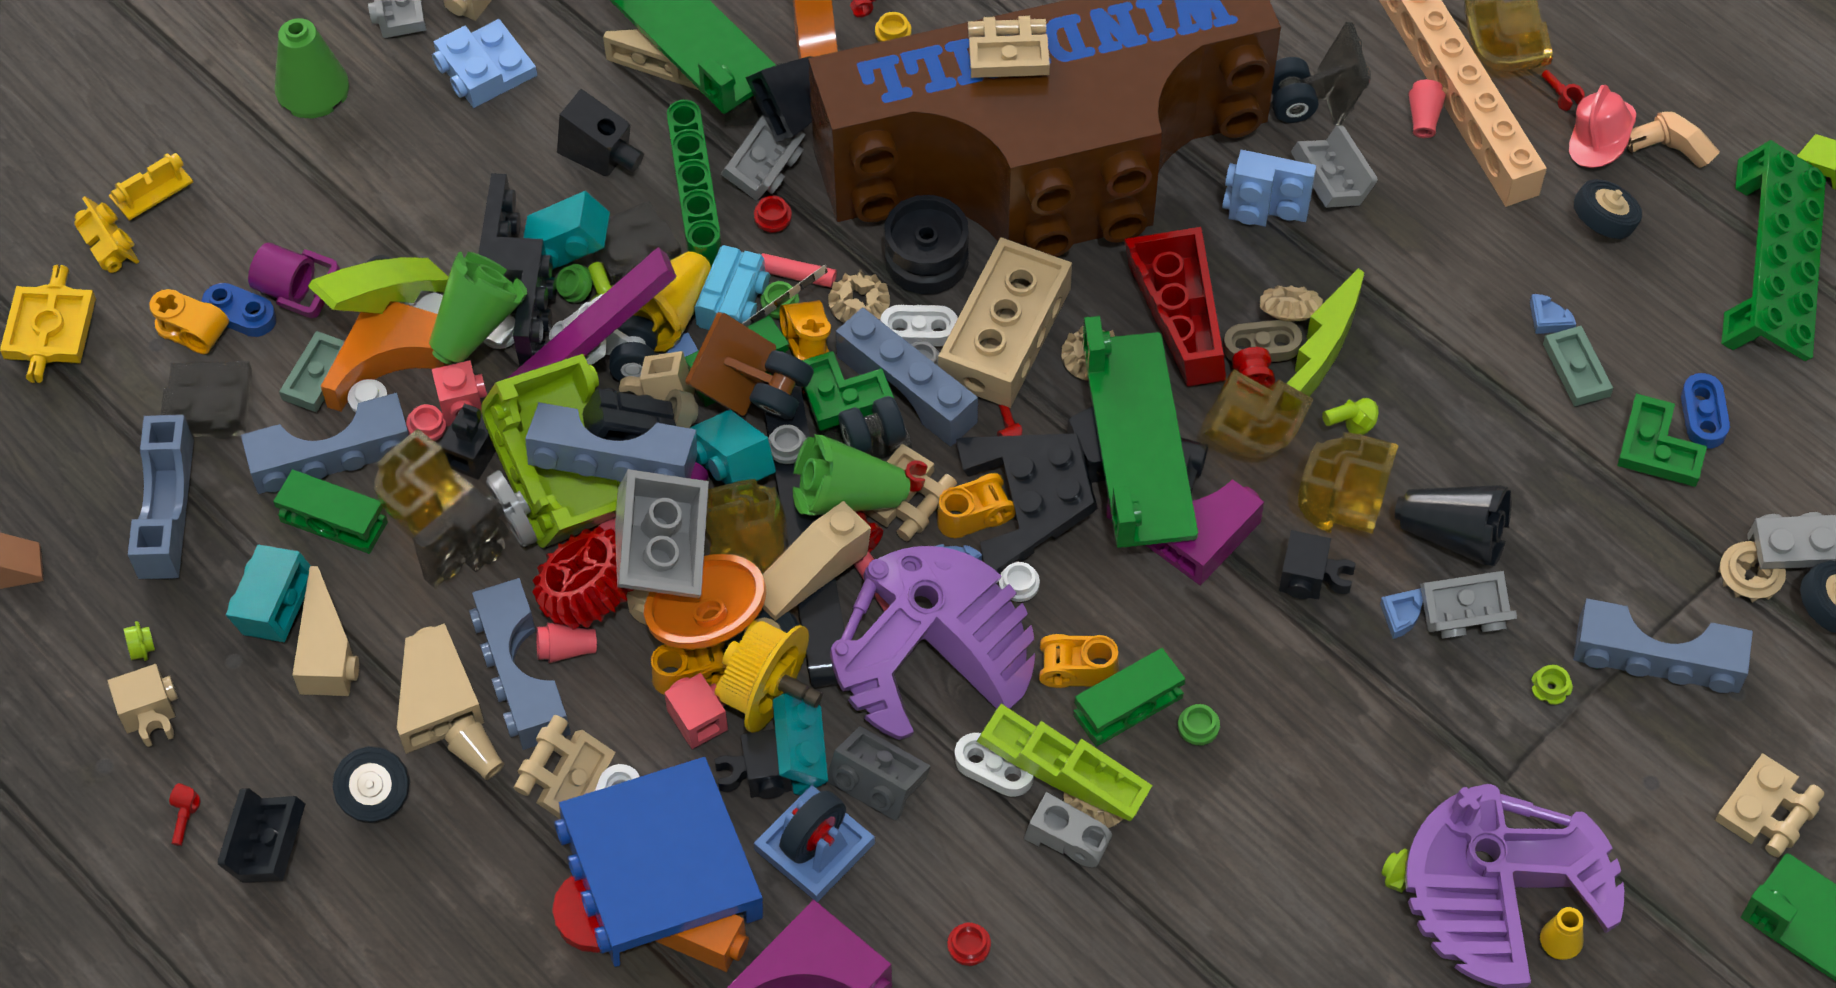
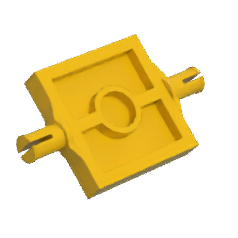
M58 265L53 266L48 285L38 287L16 286L0 352L3 359L30 361L26 379L32 383H35V380L37 383L43 381L46 363H81L96 298L93 290L72 289L65 286L69 269L64 265H60V268Z

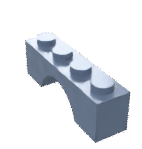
M862 307L836 330L837 357L859 375L882 368L887 381L898 388L912 404L922 425L950 447L957 442L956 439L961 438L978 423V397Z
M397 393L358 403L356 414L349 426L336 436L325 440L307 441L296 438L289 434L280 424L241 435L250 473L258 494L280 491L292 469L322 479L327 475L345 470H358L367 464L382 460H394L404 454L413 452Z
M540 402L525 438L528 465L538 466L543 469L578 473L582 476L607 478L619 482L623 480L628 469L690 478L697 459V433L695 429L656 423L648 432L634 439L624 441L606 440L590 433L583 426L578 409Z
M184 415L144 416L140 445L144 475L143 504L139 518L132 519L128 547V557L138 579L179 578L194 443Z
M520 578L472 592L476 608L469 610L475 633L484 631L487 642L480 644L487 668L495 666L498 677L491 679L498 702L506 700L510 712L503 713L509 736L511 738L518 735L522 749L525 750L537 746L536 737L542 727L548 726L553 715H558L567 720V722L568 719L555 681L530 677L514 664L520 645L535 632L531 610ZM569 724L562 734L564 737L571 735Z
M1586 598L1579 617L1573 661L1583 662L1593 668L1609 667L1624 670L1634 676L1649 675L1665 678L1679 685L1690 683L1710 687L1713 691L1720 693H1739L1748 675L1753 631L1710 623L1705 632L1692 641L1680 644L1664 643L1649 637L1637 627L1630 615L1628 606Z

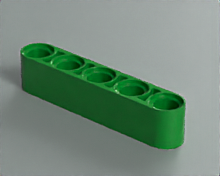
M681 99L669 106L667 120L687 252L703 255L712 267L722 245L701 111L695 102Z

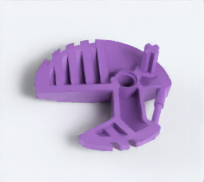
M935 546L904 548L874 559L869 563L863 574V586L854 603V611L841 639L836 640L830 648V658L837 682L842 691L851 690L854 696L849 697L848 701L856 711L866 709L870 713L865 716L864 719L883 733L898 740L914 734L894 673L922 639H926L996 709L1000 704L1011 709L1022 699L1030 683L1034 668L1035 653L1026 661L1027 648L1034 641L1032 625L1024 631L1021 622L1028 615L1026 608L1021 603L1015 609L1011 600L1017 593L1010 584L1004 589H1001L996 584L1002 577L997 571L969 554ZM877 592L890 606L862 638L852 640L863 614H866L874 594ZM914 597H926L932 603V608L925 609L920 607Z
M1484 784L1469 789L1463 787L1457 794L1441 803L1426 818L1411 845L1405 874L1406 892L1416 893L1417 898L1409 899L1410 910L1412 914L1423 916L1425 919L1417 923L1420 932L1425 937L1437 938L1440 941L1432 942L1431 944L1435 952L1443 959L1463 961L1466 964H1456L1454 968L1474 980L1498 988H1525L1531 984L1515 887H1572L1594 914L1604 932L1607 933L1618 926L1621 921L1624 907V883L1622 882L1616 887L1615 878L1621 873L1618 859L1610 863L1608 854L1613 848L1602 830L1586 813L1575 812L1572 816L1534 806L1531 802L1501 794L1500 790L1492 784ZM1503 810L1526 817L1534 816L1567 827L1564 829L1508 828L1505 825ZM1484 851L1488 853L1494 862L1482 861L1475 852Z

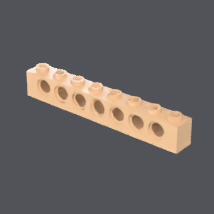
M1379 0L1426 78L1442 84L1443 91L1446 94L1443 106L1505 207L1539 196L1547 168L1442 0Z

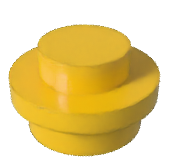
M898 12L885 13L880 17L875 26V36L879 42L909 36L912 33L910 22L903 14Z

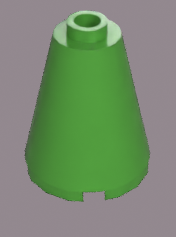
M301 18L289 20L281 26L278 33L275 95L278 103L282 108L284 106L291 111L292 115L298 118L313 119L330 114L334 111L333 107L341 100L343 103L347 98L350 87L347 73L312 22Z
M458 252L452 264L429 340L434 357L448 365H452L454 362H464L523 302L527 295V288L522 281L516 277L512 283L504 277L507 269L487 257L474 252H468L464 258L462 252Z
M814 434L815 437H808L799 450L794 474L801 475L800 488L793 487V499L795 507L800 514H807L809 516L824 515L843 501L855 512L897 508L909 495L910 480L906 477L905 471L902 468L825 435Z

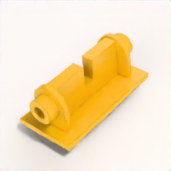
M167 153L164 155V158L147 167L148 172L142 175L139 172L122 183H116V189L111 191L109 198L130 221L192 184L193 180L182 168L184 164L179 155L174 153L170 156Z
M84 196L82 199L88 208L76 213L74 225L86 244L92 246L96 243L90 250L103 270L114 273L122 267V262L126 258L136 264L140 261L131 249L134 246V242L126 232L115 224L118 218L114 211L107 204L102 202L98 205Z

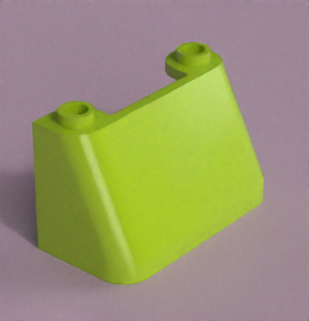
M584 354L498 381L494 384L481 405L485 426L514 493L518 491L522 493L531 510V513L526 516L537 537V544L541 548L559 543L570 538L571 534L577 535L585 528L590 529L616 517L617 493L621 482L528 465L525 438L539 402L578 409L580 420L584 426L582 415L584 407L595 392V388L599 386L597 372L591 364L588 365Z

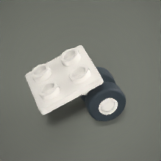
M600 294L590 302L584 303L576 312L563 321H558L550 330L549 340H552L603 294ZM633 315L585 356L588 365H592L605 355H610L609 370L615 379L621 381L622 378L627 376L640 377L645 356L656 355L654 350L657 346L658 330L653 332L654 323L651 320Z

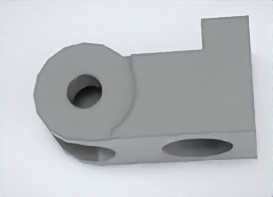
M1046 792L1028 825L1024 839L1038 847L1042 843L1062 854L1065 853L1072 860L1083 866L1096 867L1112 839V833L1098 820Z

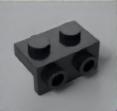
M250 788L240 789L220 851L218 865L242 883L283 881L306 803L297 796L261 798Z

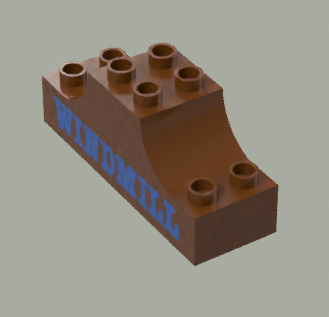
M1064 0L993 16L995 20H1018V16L1030 15V19H1046L1050 63L1049 75L971 78L968 22L808 58L814 154L836 221L841 222L854 218H859L865 222L882 221L887 219L889 212L903 200L916 195H936L947 198L959 206L967 218L981 225L997 241L1001 237L1055 257L1067 252L1073 244L1104 237L1107 241L1117 243L1125 242L1127 238L1137 237L1146 227L1154 225L1158 173L1176 151L1193 139L1219 133L1229 138L1242 137L1256 130L1262 123L1268 122L1281 32L1280 23L1270 0Z

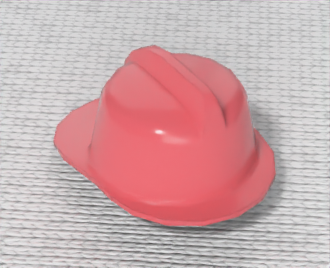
M1601 85L1598 92L1586 96L1577 106L1576 124L1569 142V153L1572 160L1583 167H1603L1614 162L1623 154L1628 145L1633 126L1636 122L1637 113L1634 107L1624 102L1620 95L1611 92L1607 85Z

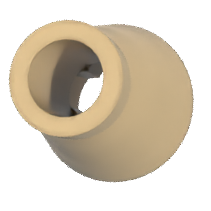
M466 717L456 723L446 733L444 739L449 744L448 750L476 770L485 780L495 776L504 767V762L499 758L481 722H474L471 717Z

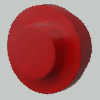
M779 196L764 197L759 201L754 210L756 225L767 232H778L785 229L792 219L790 206Z
M970 922L960 924L949 934L947 942L948 952L959 964L966 966L977 965L983 962L990 953V936L978 924Z

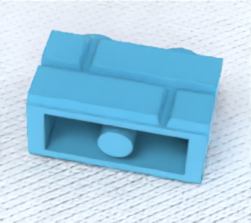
M726 245L720 246L695 305L696 324L700 328L709 330L718 312L729 315L741 324L756 314L757 303H755L758 294H764L770 279V273L765 272V261L762 255L749 251L741 252L740 249Z

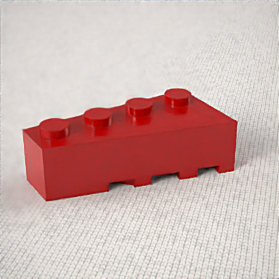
M1195 227L1125 239L1128 266L1187 386L1225 381L1224 354L1202 228Z

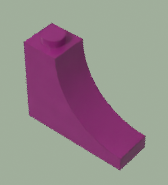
M1232 479L1218 491L1206 497L1193 500L1198 528L1196 540L1145 546L1201 586L1261 523L1264 501L1260 499L1253 489L1247 486L1243 487ZM1108 498L1106 517L1112 521V515Z
M813 899L727 988H892V966L890 962Z

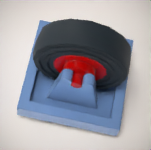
M811 785L754 842V850L807 895L818 902L875 844V836L846 813L845 804L830 791L820 792Z

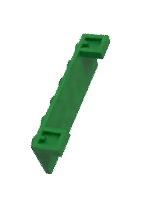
M610 0L723 114L753 96L745 77L763 69L776 66L710 0Z
M1772 140L1738 159L1735 189L1747 196L1761 188L1753 292L1751 298L1724 312L1721 344L1731 350H1735L1762 336L1803 361H1808L1813 358L1826 176L1818 168Z
M1100 316L1084 317L1082 345L1117 548L1196 540L1198 528L1161 333L1110 337L1109 331H1102Z
M1785 854L1763 885L1760 884L1754 892L1740 918L1836 981V884L1791 854Z

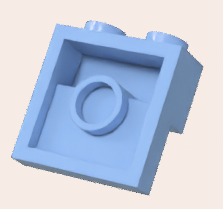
M500 19L472 33L465 25L433 41L435 53L432 54V58L437 69L442 74L447 72L459 98L465 96L473 108L537 76L536 66Z
M1240 150L1237 164H1229L1225 182L1227 187L1222 208L1229 210L1228 219L1247 225L1255 224L1266 227L1268 215L1277 216L1284 220L1306 222L1316 165Z

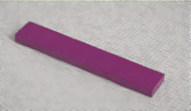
M659 247L655 249L508 378L580 354H584V356L589 354L676 279V274L668 255Z

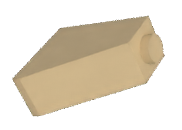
M445 623L436 627L422 628L413 636L405 638L397 731L405 753L407 754L444 739L446 733L456 723L466 717H471L474 722H481L483 724L484 720L478 700Z

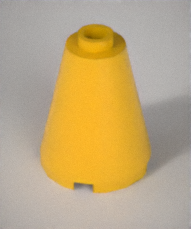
M685 252L670 260L676 274V279L634 314L651 320L654 323L652 331L658 330V341L654 351L665 352L672 348L681 338L695 312V305L711 270L710 262L701 254Z

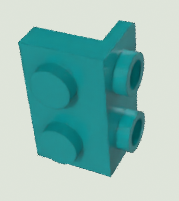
M786 693L774 698L773 710L779 776L792 779L793 793L801 796L811 785L817 788L828 782L821 706L818 705L817 708H814L804 703L803 700L800 701Z

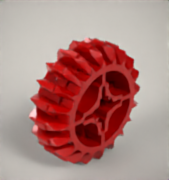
M600 526L592 532L585 528L579 536L575 537L571 534L569 541L564 544L558 543V549L555 552L546 554L547 562L537 567L540 574L532 580L535 584L532 593L535 596L536 602L540 605L539 609L554 623L569 626L572 630L578 628L581 624L588 628L593 620L596 619L602 622L604 615L610 611L616 613L615 607L619 603L627 602L626 594L635 590L617 587L615 531L612 528L604 530Z

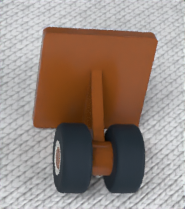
M718 312L685 382L738 415L744 416L752 402L757 407L775 416L792 419L799 406L797 399L791 396L792 390L795 385L807 387L814 374V370L804 361L787 353L776 351L775 344L729 315Z

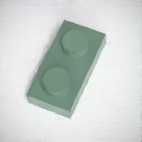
M1582 326L1545 335L1543 346L1574 407L1611 397L1613 386Z
M316 331L280 389L281 399L317 413L325 400L321 384L345 341Z

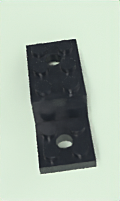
M491 173L478 254L506 268L507 271L504 277L512 283L517 277L527 288L525 299L511 313L516 314L513 339L520 367L547 344L543 339L544 332H550L552 327V311L548 309L549 300L556 299V277H551L553 268L552 255H546L543 239L513 238V235H519L521 225L520 213L515 212L516 191L510 190L507 174Z

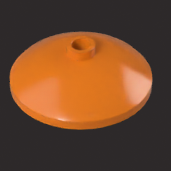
M731 554L706 555L703 560L701 597L693 598L649 592L644 605V618L651 634L666 645L682 649H702L716 646L734 638L754 621L765 603L766 584L758 567L743 557Z

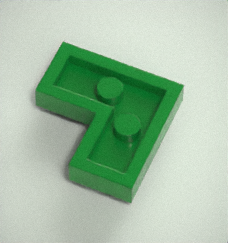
M833 351L802 360L814 370L809 385L803 388L819 430L839 425V413L841 411L856 407L861 411L863 417L873 414L872 405L875 400L886 396H891L894 399L882 368L844 380Z
M1636 393L1617 466L1696 487L1700 478L1707 446L1667 436L1675 403Z

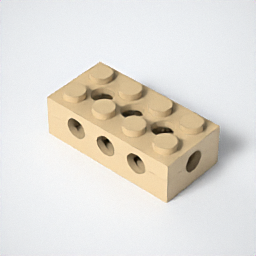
M1000 237L938 355V366L976 396L1011 408L1071 289L1072 262Z

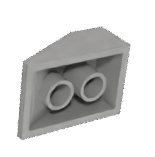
M627 470L617 493L615 519L617 587L693 598L701 597L709 481Z

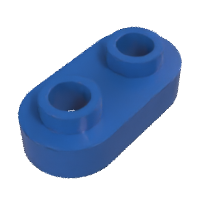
M228 283L215 284L209 287L202 296V302L213 304L227 315L229 319L228 328L251 337L263 336L269 333L276 324L277 317L274 307L268 299ZM254 310H259L256 314H249Z
M1694 374L1686 380L1681 392L1687 435L1693 443L1705 445L1707 448H1715L1725 441L1730 428L1724 388L1721 382L1710 374ZM1695 396H1702L1706 400H1699ZM1701 429H1707V430H1709L1711 433L1704 432V431L1701 430Z

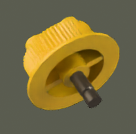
M754 620L748 626L740 643L733 641L726 649L722 663L727 665L715 688V695L720 697L721 702L745 714L744 724L747 731L751 733L758 732L774 717L773 699L783 693L800 701L803 700L804 703L814 708H817L820 704L823 693L812 687L809 688L808 685L796 680L808 647L809 632L806 627L797 625L786 633L764 621L758 622Z

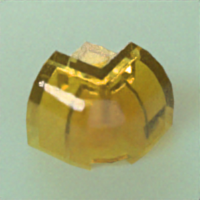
M1465 0L1464 13L1470 43L1480 62L1494 71L1517 72L1551 65L1553 53L1546 22L1541 21L1537 0H1517L1506 3L1503 0Z
M1233 370L1229 374L1213 408L1207 413L1202 425L1201 435L1236 455L1252 459L1269 457L1287 446L1298 433L1313 402V398L1281 380H1278L1268 389L1242 373Z
M416 429L387 452L377 463L379 470L374 481V491L381 505L395 522L419 541L435 542L452 534L453 531L449 522L479 499L476 488L450 468L443 448L419 429Z
M1347 432L1343 433V438L1327 440L1322 444L1317 441L1310 452L1298 493V506L1304 517L1317 528L1329 533L1332 532L1334 523L1373 534L1384 502L1399 445Z
M749 479L708 489L706 529L711 538L710 555L731 554L743 557L754 563L763 574L786 549L787 521L783 504L775 487L761 486L757 484L755 479Z

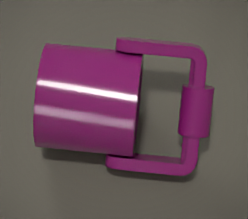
M268 242L264 243L253 257L248 273V283L253 290L277 298L276 304L280 307L308 318H315L320 314L324 304H326L317 294H314L310 307L298 304L304 299L310 289L308 285L314 277V263L330 268L327 274L338 271L341 268L334 259L304 249L302 254Z

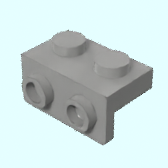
M374 0V2L368 3L372 25L379 24L383 38L426 31L422 0Z
M762 115L721 172V175L756 201L766 190L773 194L785 178L780 173L784 165L786 164L791 167L804 149L799 144L806 134L800 131L794 137L776 142L764 115Z
M1336 126L1326 140L1298 141L1291 150L1296 161L1316 165L1313 188L1326 208L1359 206L1377 183V176L1344 126Z
M1809 512L1797 517H1782L1779 514H1768L1756 518L1747 534L1748 541L1755 542L1760 569L1814 567L1826 561H1836V515H1822L1818 512Z
M1504 571L1420 584L1428 632L1441 631L1442 639L1467 635L1466 626L1481 624L1482 632L1507 629L1505 620L1517 619L1516 610L1510 611Z

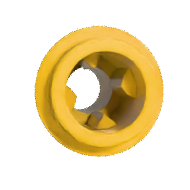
M1572 907L1561 909L1542 928L1540 942L1548 955L1555 959L1565 960L1575 957L1582 950L1584 943L1583 916L1577 909Z

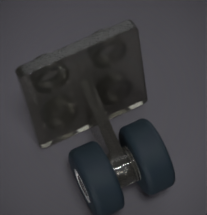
M1345 22L1318 66L1317 74L1311 76L1306 61L1298 57H1286L1276 61L1272 94L1274 95L1272 105L1275 115L1279 120L1286 123L1306 120L1317 111L1318 100H1326L1333 124H1343L1348 114L1354 109L1355 103L1364 89L1368 87L1371 79V71L1366 65L1362 51V41L1357 35L1353 22Z
M891 396L875 400L872 405L873 414L863 417L861 411L853 407L839 413V425L820 430L822 435L879 459L893 455L901 444L910 449L912 448V440L904 425L899 407Z

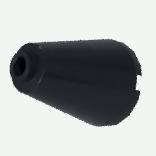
M1501 485L1409 489L1405 497H1398L1395 507V519L1400 520V526L1403 530L1483 565L1496 566L1506 542L1501 540L1504 527L1509 528L1512 494L1511 490H1507L1508 487Z

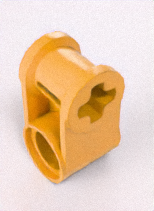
M161 290L153 295L149 302L150 311L156 318L155 329L158 335L164 339L184 345L199 354H208L229 324L227 315L218 307L183 295L176 290Z
M820 300L780 306L779 319L781 331L787 339L794 357L805 360L829 352L826 339L831 333V324L825 315L824 307Z
M998 473L986 474L977 480L944 490L939 498L937 525L941 533L950 538H962L988 527L1000 526L1011 520L1016 515L1013 501L1008 500L1002 488L1004 482L1001 475ZM950 511H960L962 514H952Z
M1052 634L1045 636L1040 641V649L1044 653V668L1040 671L1039 680L1045 686L1052 688L1094 686L1119 672L1118 647L1107 636ZM1097 658L1106 659L1108 662L1099 665L1091 661Z
M725 643L702 649H682L666 644L659 646L651 656L653 686L659 693L665 695L664 692L669 690L676 681L686 677L692 678L699 673L703 675L709 686L714 683L717 685L727 665L722 663L724 656L722 648ZM667 667H675L678 669L677 671L672 673L662 671L664 668Z

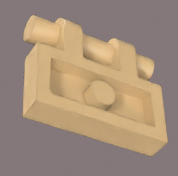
M1030 15L1018 16V20H995V17H983V21H968L971 78L1049 75L1050 63L1046 19H1030Z
M901 444L887 462L903 470L906 469L907 464L911 461L919 460L924 462L928 467L926 474L923 476H912L925 479L923 488L917 491L925 495V498L917 507H914L908 502L917 492L910 491L907 499L902 501L897 508L863 512L885 527H888L896 516L902 519L904 523L897 530V534L901 539L910 541L916 532L921 533L928 526V518L938 508L939 498L943 491L950 487H955L957 482L948 474H945L939 482L931 479L930 476L934 473V463Z
M553 715L548 726L542 727L536 737L538 744L529 760H523L518 769L520 776L513 788L518 793L528 796L534 784H538L544 789L536 803L560 819L559 802L595 791L601 774L607 769L616 752L584 730L575 731L572 739L568 740L562 736L568 725L567 720L558 715ZM555 751L562 757L553 773H551L544 766L552 752Z
M1762 753L1722 807L1715 821L1751 845L1761 832L1771 839L1765 846L1766 851L1774 857H1780L1786 848H1792L1800 837L1798 831L1805 821L1812 820L1820 808L1818 803L1823 798L1824 791L1816 785H1810L1804 794L1796 793L1792 788L1799 776ZM1780 805L1790 811L1784 821H1778L1772 817Z

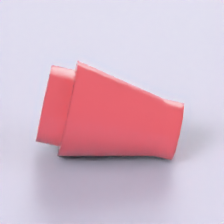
M1428 79L1419 80L1413 84V88L1408 93L1413 120V134L1419 138H1431L1436 134V126L1446 94L1441 83Z
M547 622L546 627H537L538 660H548V663H553L585 654H594L597 651L596 630L584 628L572 630L566 625Z

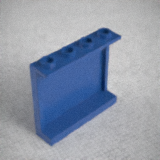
M706 757L559 802L560 819L554 821L557 836L562 846L569 844L572 855L567 856L572 877L574 881L582 879L586 891L580 892L585 912L588 917L595 915L599 927L594 928V933L601 954L609 952L614 967L620 966L619 952L742 912L746 923L763 919V897Z

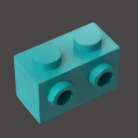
M583 191L528 215L523 238L544 240L546 255H552L553 270L604 248L610 212L587 191Z
M731 409L690 427V429H695L697 433L696 462L710 471L717 481L721 480L732 490L736 491L742 487H750L757 480L776 472L768 437Z
M257 545L252 558L245 566L244 575L238 589L229 601L226 616L242 635L285 642L304 600L311 565L299 551Z

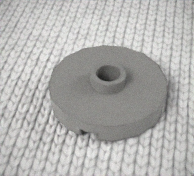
M495 471L487 477L486 483L497 506L500 507L508 521L509 528L521 546L525 547L537 542L535 532L526 516L531 513V510L522 493L518 491L514 494L501 471Z

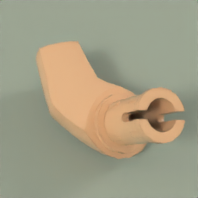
M1660 112L1653 122L1633 128L1629 138L1631 141L1627 145L1629 151L1633 153L1639 149L1662 142V144H1666L1670 148L1680 150L1698 168L1709 164L1720 152L1700 128L1674 112Z

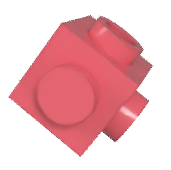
M470 360L432 369L443 418L446 420V427L451 426L459 411L463 409L464 403L481 410L480 398L486 397L487 392L482 374L474 375Z
M701 673L692 678L686 677L676 681L669 690L664 692L667 711L691 750L728 730L726 711L723 708L726 704L721 702L720 697L715 695L717 685L714 683L709 686Z

